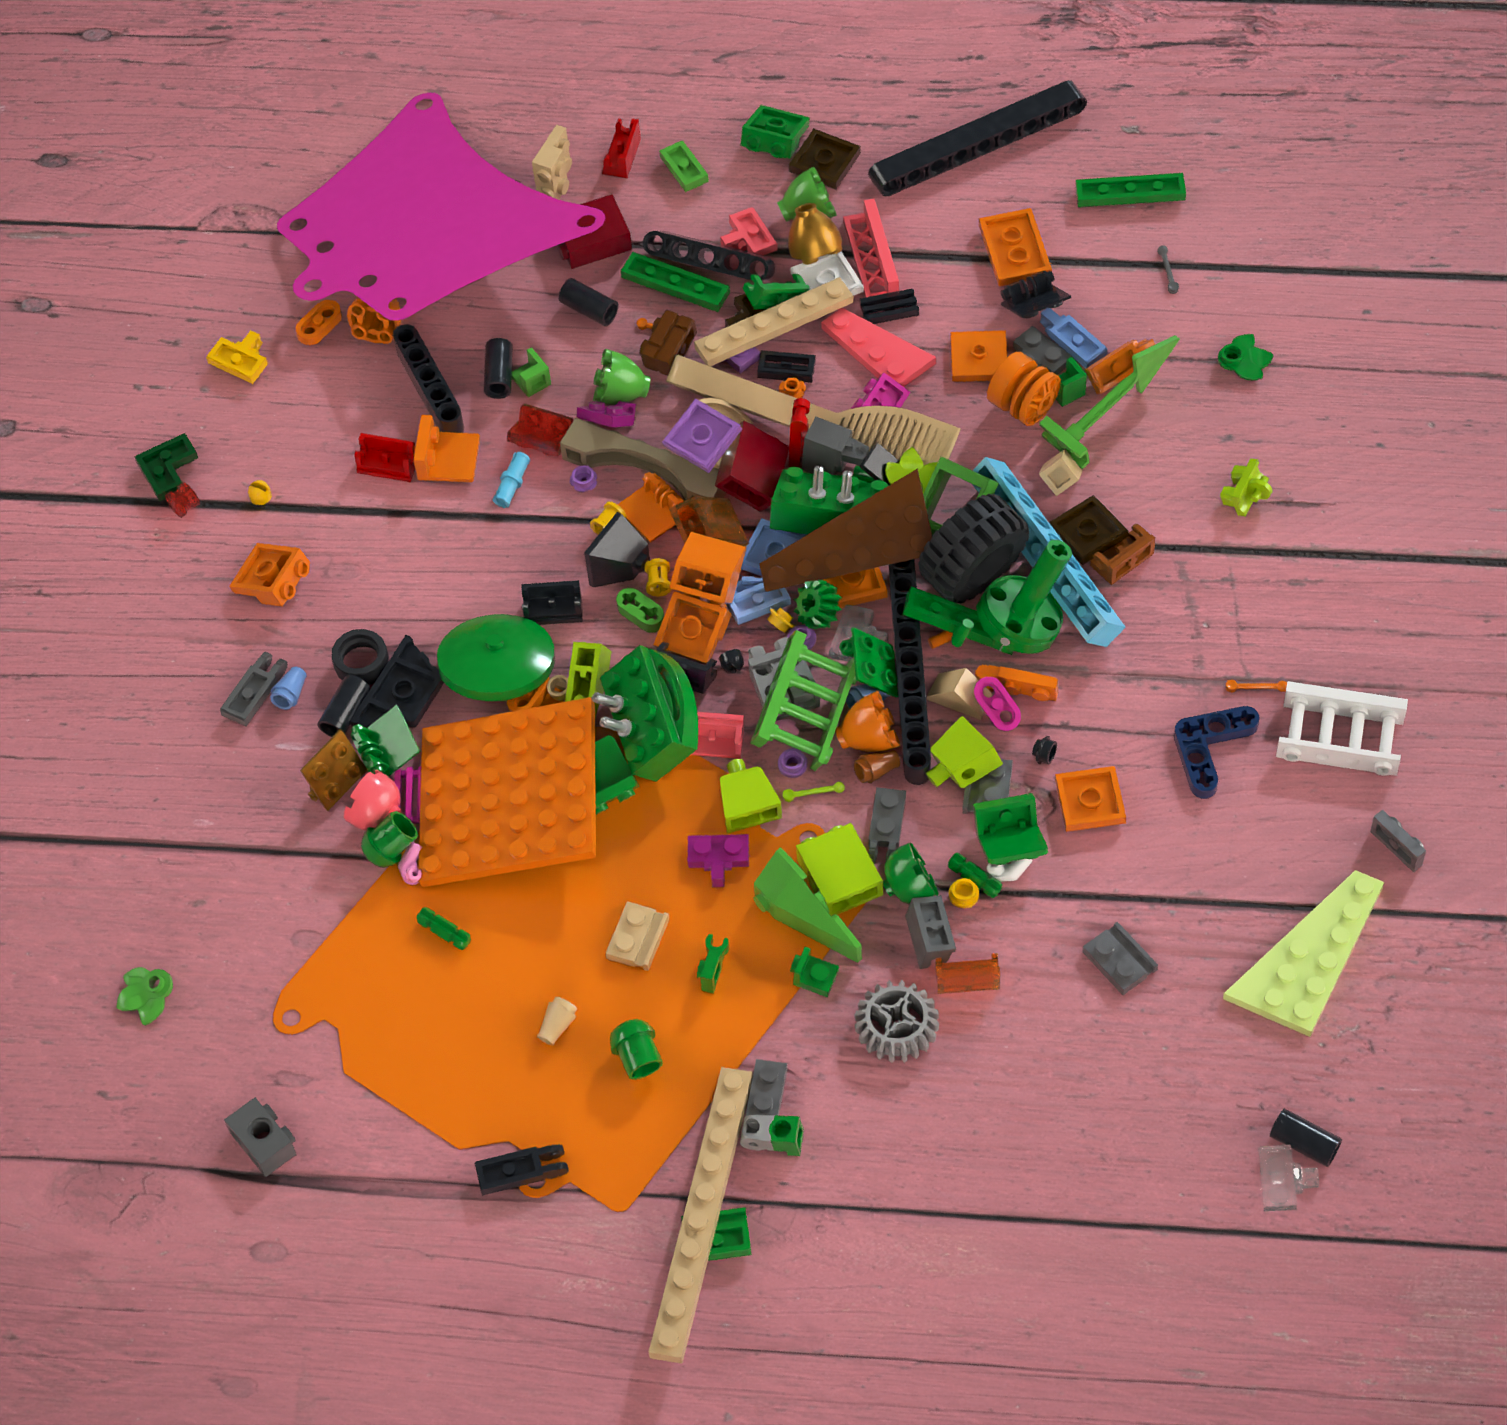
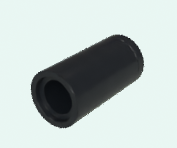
M569 278L559 292L558 299L560 303L603 326H608L617 315L619 308L617 301L574 278Z
M493 338L485 344L483 391L488 397L494 399L506 398L511 394L513 345L504 338Z
M345 675L317 723L318 728L330 737H333L339 729L346 734L351 725L350 720L370 691V686L357 676Z
M1285 1108L1277 1117L1269 1137L1326 1167H1329L1342 1143V1138Z

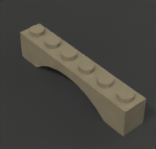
M575 418L560 442L562 459L591 468L607 465L633 466L656 473L673 485L692 508L710 515L715 514L726 495V492L715 487L719 469L713 467L708 473L683 457L672 454L669 450L650 446L642 440L631 439L615 430L610 431L599 427L590 421H582Z

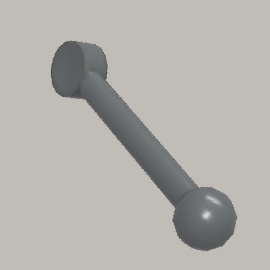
M1161 245L1157 252L1162 256L1168 277V291L1175 294L1179 290V284L1174 282L1167 257L1168 248Z

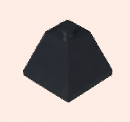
M619 512L613 516L584 552L588 581L592 587L634 580L640 571H645V563L650 561L648 543Z

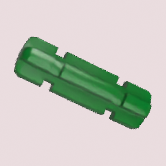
M955 853L949 859L948 867L957 874L959 872L962 873V878L973 881L978 886V889H985L983 892L991 898H995L1002 890V883L994 877L989 878V873L971 861L966 862L967 858L960 853Z
M428 907L422 908L417 914V922L425 928L430 927V931L447 942H453V945L458 949L464 950L470 944L471 936L463 929L458 930V926L442 916H435V912Z

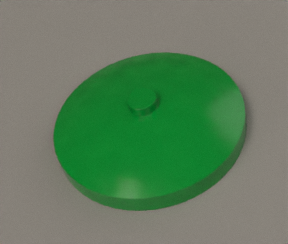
M508 614L480 616L461 623L443 638L437 651L438 670L444 683L451 690L464 697L480 701L514 699L535 690L550 676L555 664L554 644L550 635L542 626L527 618Z

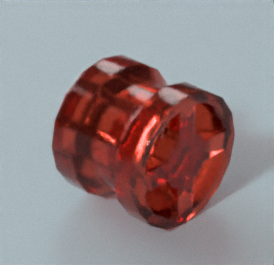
M185 482L179 484L175 492H168L165 495L170 508L181 518L187 514V510L191 507L196 508L200 505L198 496Z

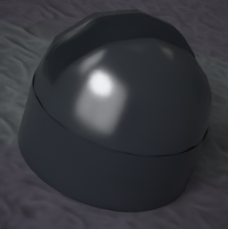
M739 649L726 651L719 656L721 667L725 672L735 674L736 669L738 671L742 670L744 658Z

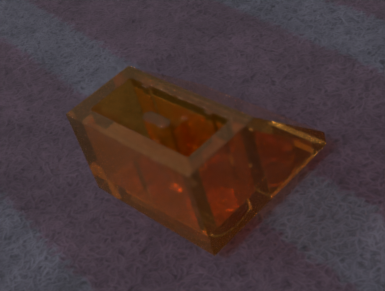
M694 496L669 508L684 544L691 532L742 546L749 544L732 503L728 498Z

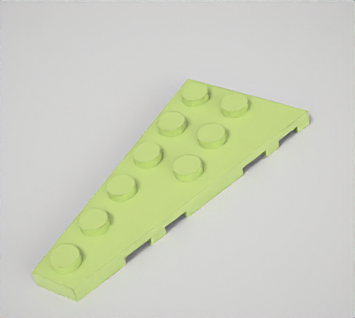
M1355 870L1224 993L1223 999L1310 1037L1383 889L1384 882Z

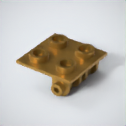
M341 729L300 770L310 785L309 797L314 801L319 799L326 811H329L367 771Z

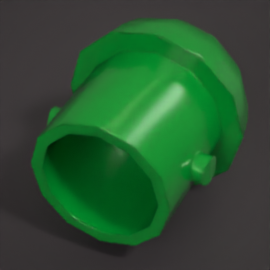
M394 811L376 828L368 827L362 837L361 849L366 858L375 866L381 868L389 867L400 862L402 852L417 839L418 832L409 818L402 813Z
M632 1019L621 1023L610 1035L612 1054L620 1057L629 1079L633 1080L649 1076L663 1065L661 1056L653 1041V1038L656 1036L655 1030L641 1019Z

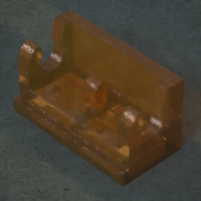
M992 953L991 959L942 963V957L935 958L938 994L1000 989L998 953Z

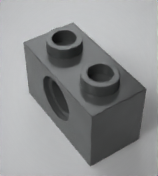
M255 1097L224 1119L229 1133L261 1173L267 1177L297 1155L292 1144L296 1140L286 1126L282 1128L278 1126L275 1122L278 1118L272 1108L267 1103L262 1106ZM270 1132L265 1138L257 1139L260 1133Z

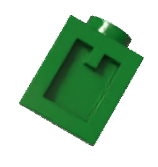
M805 947L801 956L795 955L790 968V972L794 973L793 985L828 998L839 972V966L811 956V949Z

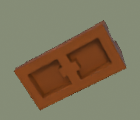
M1134 524L1131 527L1133 530L1129 532V537L1103 554L1096 552L1093 555L1094 559L1090 561V566L1110 585H1113L1154 554L1156 537L1152 534L1150 535L1139 524Z

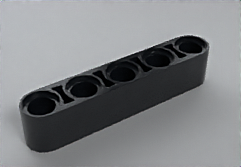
M651 231L643 239V248L648 254L748 280H751V275H758L755 271V266L759 261L765 266L764 274L759 276L762 281L770 279L775 272L774 262L769 257L667 231ZM656 236H660L663 241L660 250L654 247ZM682 242L688 247V253L685 257L679 253V246ZM708 248L714 254L711 263H708L704 258V253ZM733 255H736L739 259V266L736 270L730 266V258Z
M410 324L398 326L393 332L397 355L429 414L432 415L435 425L439 427V432L463 433L464 423L460 406L417 329Z

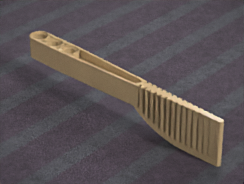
M676 355L666 382L706 398L726 401L742 411L790 428L793 402L797 398ZM810 403V411L806 414L809 428L815 417H819L852 430V438L867 445L869 451L874 444L879 443L898 460H900L905 451L913 447L921 457L924 465L938 462L940 457L949 459L961 430L956 426L926 415L892 406H864L835 413Z

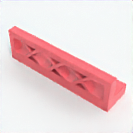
M875 199L864 200V213L844 216L843 223L859 278L864 286L866 298L899 291V279ZM866 222L867 227L862 233L852 229V224ZM862 242L873 246L868 253L858 249ZM868 262L879 266L874 274L864 270ZM874 283L884 286L886 291L871 294L870 288Z

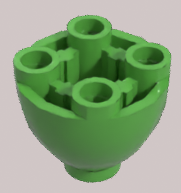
M815 167L797 176L787 188L783 199L777 202L786 222L791 219L794 220L796 216L795 209L807 203L816 204L817 210L823 212L829 218L837 216L832 202L828 199L827 189L823 181L820 182L821 179Z
M604 349L601 359L602 370L597 369L594 376L593 384L598 387L595 389L593 402H604L605 406H615L618 401L631 402L638 397L646 398L650 387V376L644 375L641 369L627 356L616 351Z

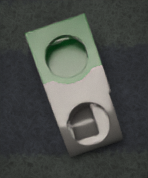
M749 1115L743 1121L740 1144L750 1150L784 1151L790 1156H800L804 1128L799 1116Z

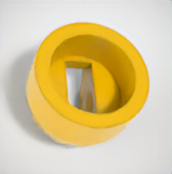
M262 480L252 482L248 488L249 499L255 505H264L272 497L269 485Z

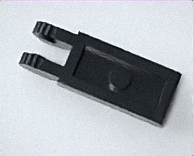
M560 1144L541 1148L536 1146L476 1161L475 1168L482 1196L545 1180L544 1178L553 1179L567 1174L569 1171L567 1163L557 1162L541 1166L540 1160L549 1161L563 1156L565 1153L563 1146Z

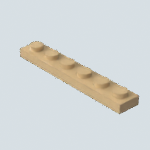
M838 277L695 341V349L706 365L713 366L853 303V294L843 280Z

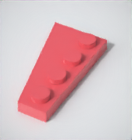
M840 308L821 322L822 330L877 378L885 373L905 387L936 364V357L844 308Z

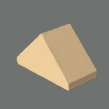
M967 668L938 674L927 695V700L980 720L985 713L974 697V687L979 680ZM986 687L983 689L985 697L990 698L993 696V693Z

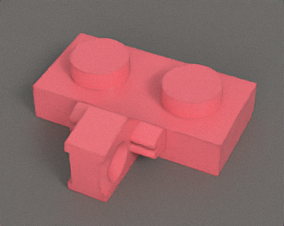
M751 207L729 215V223L733 230L730 231V234L720 238L721 245L743 251L747 249L748 252L763 256L777 251V242L754 208Z

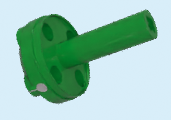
M1060 540L1049 541L1028 577L1018 575L1002 576L994 580L984 591L976 605V610L982 627L992 638L994 647L1003 653H1012L1014 651L1026 654L1039 653L1049 649L1058 636L1063 623V612L1050 591L1072 556V551L1066 543Z

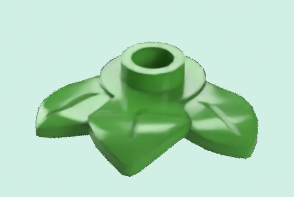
M138 967L130 970L123 976L128 986L119 994L116 1007L121 1011L138 1010L141 1023L148 1025L164 1010V998L172 992L173 982L170 974L165 970L155 969L149 971L143 967ZM159 980L158 986L153 988L155 982Z

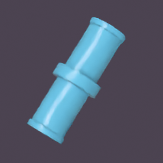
M514 452L507 471L502 473L500 486L492 499L497 506L508 508L516 489L521 487L523 483L522 476L527 465L530 463V458L526 454Z

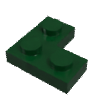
M185 433L134 456L137 465L159 502L185 490L175 469L198 459L197 452Z

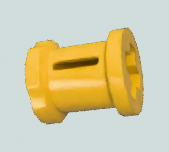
M608 501L605 503L604 510L597 519L594 518L590 521V527L594 533L599 535L617 512L627 518L626 513L619 505Z
M654 558L645 563V572L648 573L646 592L651 596H664L672 590L669 588L670 581H668L670 563L665 559Z

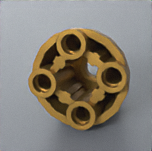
M807 203L795 209L796 216L788 236V247L792 258L802 260L803 264L808 265L817 262L818 257L827 254L833 255L842 251V238L837 227L827 215L817 210L816 204Z

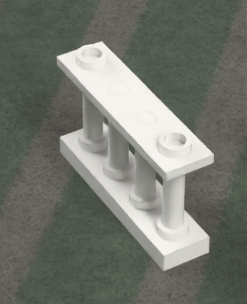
M1288 681L1283 707L1292 708L1288 738L1279 737L1276 757L1284 758L1291 762L1304 761L1375 772L1382 776H1397L1401 755L1391 754L1395 724L1403 725L1408 699ZM1305 710L1322 713L1318 742L1300 740ZM1334 715L1352 717L1349 747L1331 745ZM1365 719L1383 723L1379 752L1361 749Z

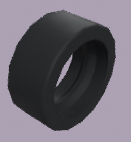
M354 629L344 633L336 640L332 648V662L341 680H343L345 675H354L363 679L368 685L373 684L389 661L387 648L382 637L374 631L367 629ZM358 647L372 648L377 652L376 660L364 668L354 669L347 667L343 662L345 655Z

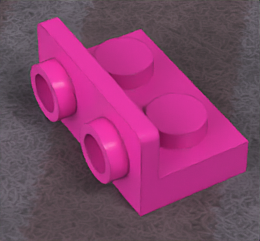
M883 373L877 380L874 378L869 380L863 389L866 395L863 399L858 398L851 409L864 406H892L901 408L910 391Z

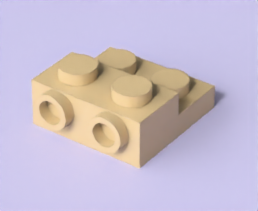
M555 126L532 161L536 191L558 200L561 195L566 194L569 188L567 173L572 165V158H570L569 153L570 142L567 139L565 127Z

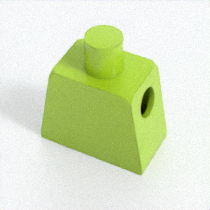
M961 716L931 747L930 752L937 765L929 770L926 776L935 787L940 786L948 778H951L960 788H965L1000 767L1003 762L994 746Z
M742 759L730 761L727 764L729 774L720 777L727 834L781 819V801L762 768L756 766L746 769Z

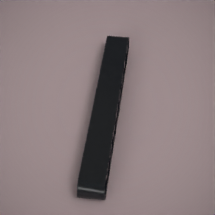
M1070 80L1064 81L878 161L869 169L868 176L881 195L891 196L1071 118L1085 109L1087 99L1074 82Z
M915 559L890 564L888 568L904 776L909 783L921 785L929 780L926 773L931 770V752L920 620L909 616H901L904 615L903 611L908 591L911 586L917 588ZM912 688V689H916V690H914V691H908L907 689ZM912 739H919L920 741L914 742V741H911V740H912ZM919 764L922 767H913V765Z

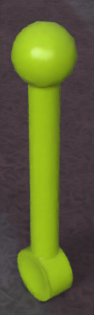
M838 781L832 786L795 792L792 789H786L783 791V799L786 802H791L795 797L832 791L842 793L845 790V785Z

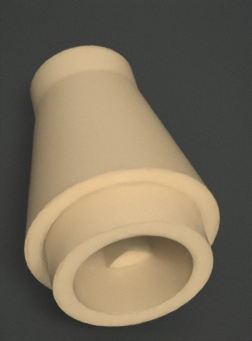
M556 996L553 1002L548 1003L537 1037L553 1046L559 1036L576 1018L575 1012L577 1007L569 1001Z

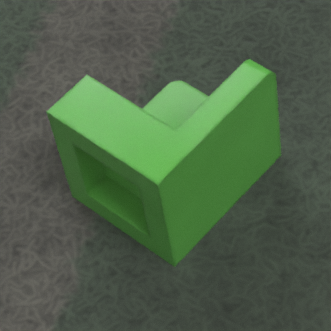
M532 347L527 349L528 363L512 371V379L527 397L551 385L549 367Z

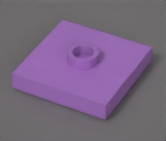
M695 398L662 443L667 449L709 473L741 432L742 427L737 422Z

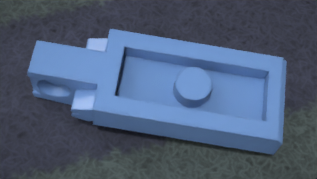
M1046 308L1041 312L1040 323L1045 327L1047 335L1073 356L1085 369L1107 355V347L1070 315L1067 317L1062 315L1060 317L1051 308Z

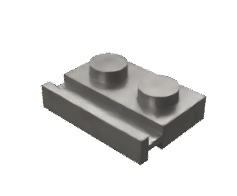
M1001 759L1003 764L965 787L963 814L974 812L973 804L1009 797L1013 760Z
M1118 922L1112 928L1106 929L1083 946L1082 952L1122 995L1144 981L1150 973L1158 970V964Z

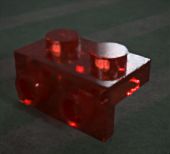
M523 404L520 407L519 420L507 432V441L517 444L521 448L541 451L548 456H559L561 454L560 442L574 419L532 405Z

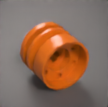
M1014 352L1001 363L994 373L988 386L987 399L1003 411L1010 410L1011 416L1019 419L1024 425L1033 426L1046 415L1053 405L1060 390L1061 379L1054 372H1049L1046 367H1038L1036 361L1024 353Z

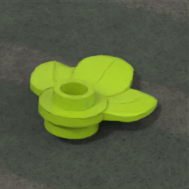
M910 447L901 456L899 464L894 462L886 463V477L889 483L892 484L918 468L924 494L938 462L924 465L917 451Z

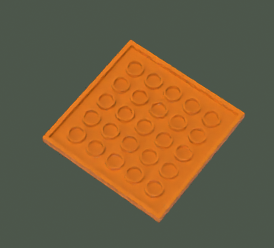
M591 697L422 728L419 845L422 847L419 851V870L421 869L422 876L418 880L422 887L596 858L595 703Z

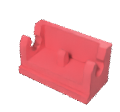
M697 712L698 747L691 755L741 759L744 715Z

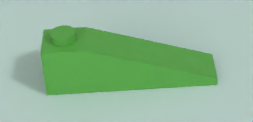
M779 848L754 882L755 897L753 899L755 904L761 911H768L774 919L857 963L861 961L862 945L838 915L833 914L831 916L829 914V908L824 901L823 895L819 891L813 894L804 881L807 875L782 848Z

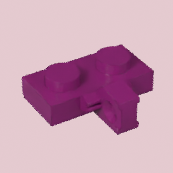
M618 401L615 406L605 407L604 402H588V406L577 407L576 417L613 428L634 426L636 404Z
M748 834L688 836V868H704V871H711L712 887H725V871L732 870V867H749Z

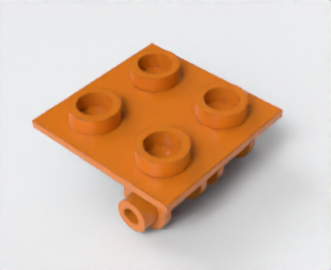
M647 472L642 478L644 486L617 505L626 513V519L651 543L692 514L694 509L659 475Z

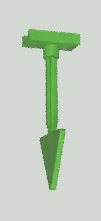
M1174 335L1133 355V373L1124 378L1076 424L1073 423L1066 430L1046 416L1039 423L1045 430L1041 434L1042 437L1060 452L1066 449L1078 466L1083 469L1090 463L1088 449L1079 442L1085 436L1084 433L1127 394L1135 384L1136 390L1143 393L1180 338Z

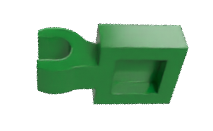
M709 934L705 940L708 954L706 960H701L699 963L697 978L701 980L702 991L714 994L723 967L724 956L729 951V939L724 938L723 944L715 947L712 945L714 941L713 935Z

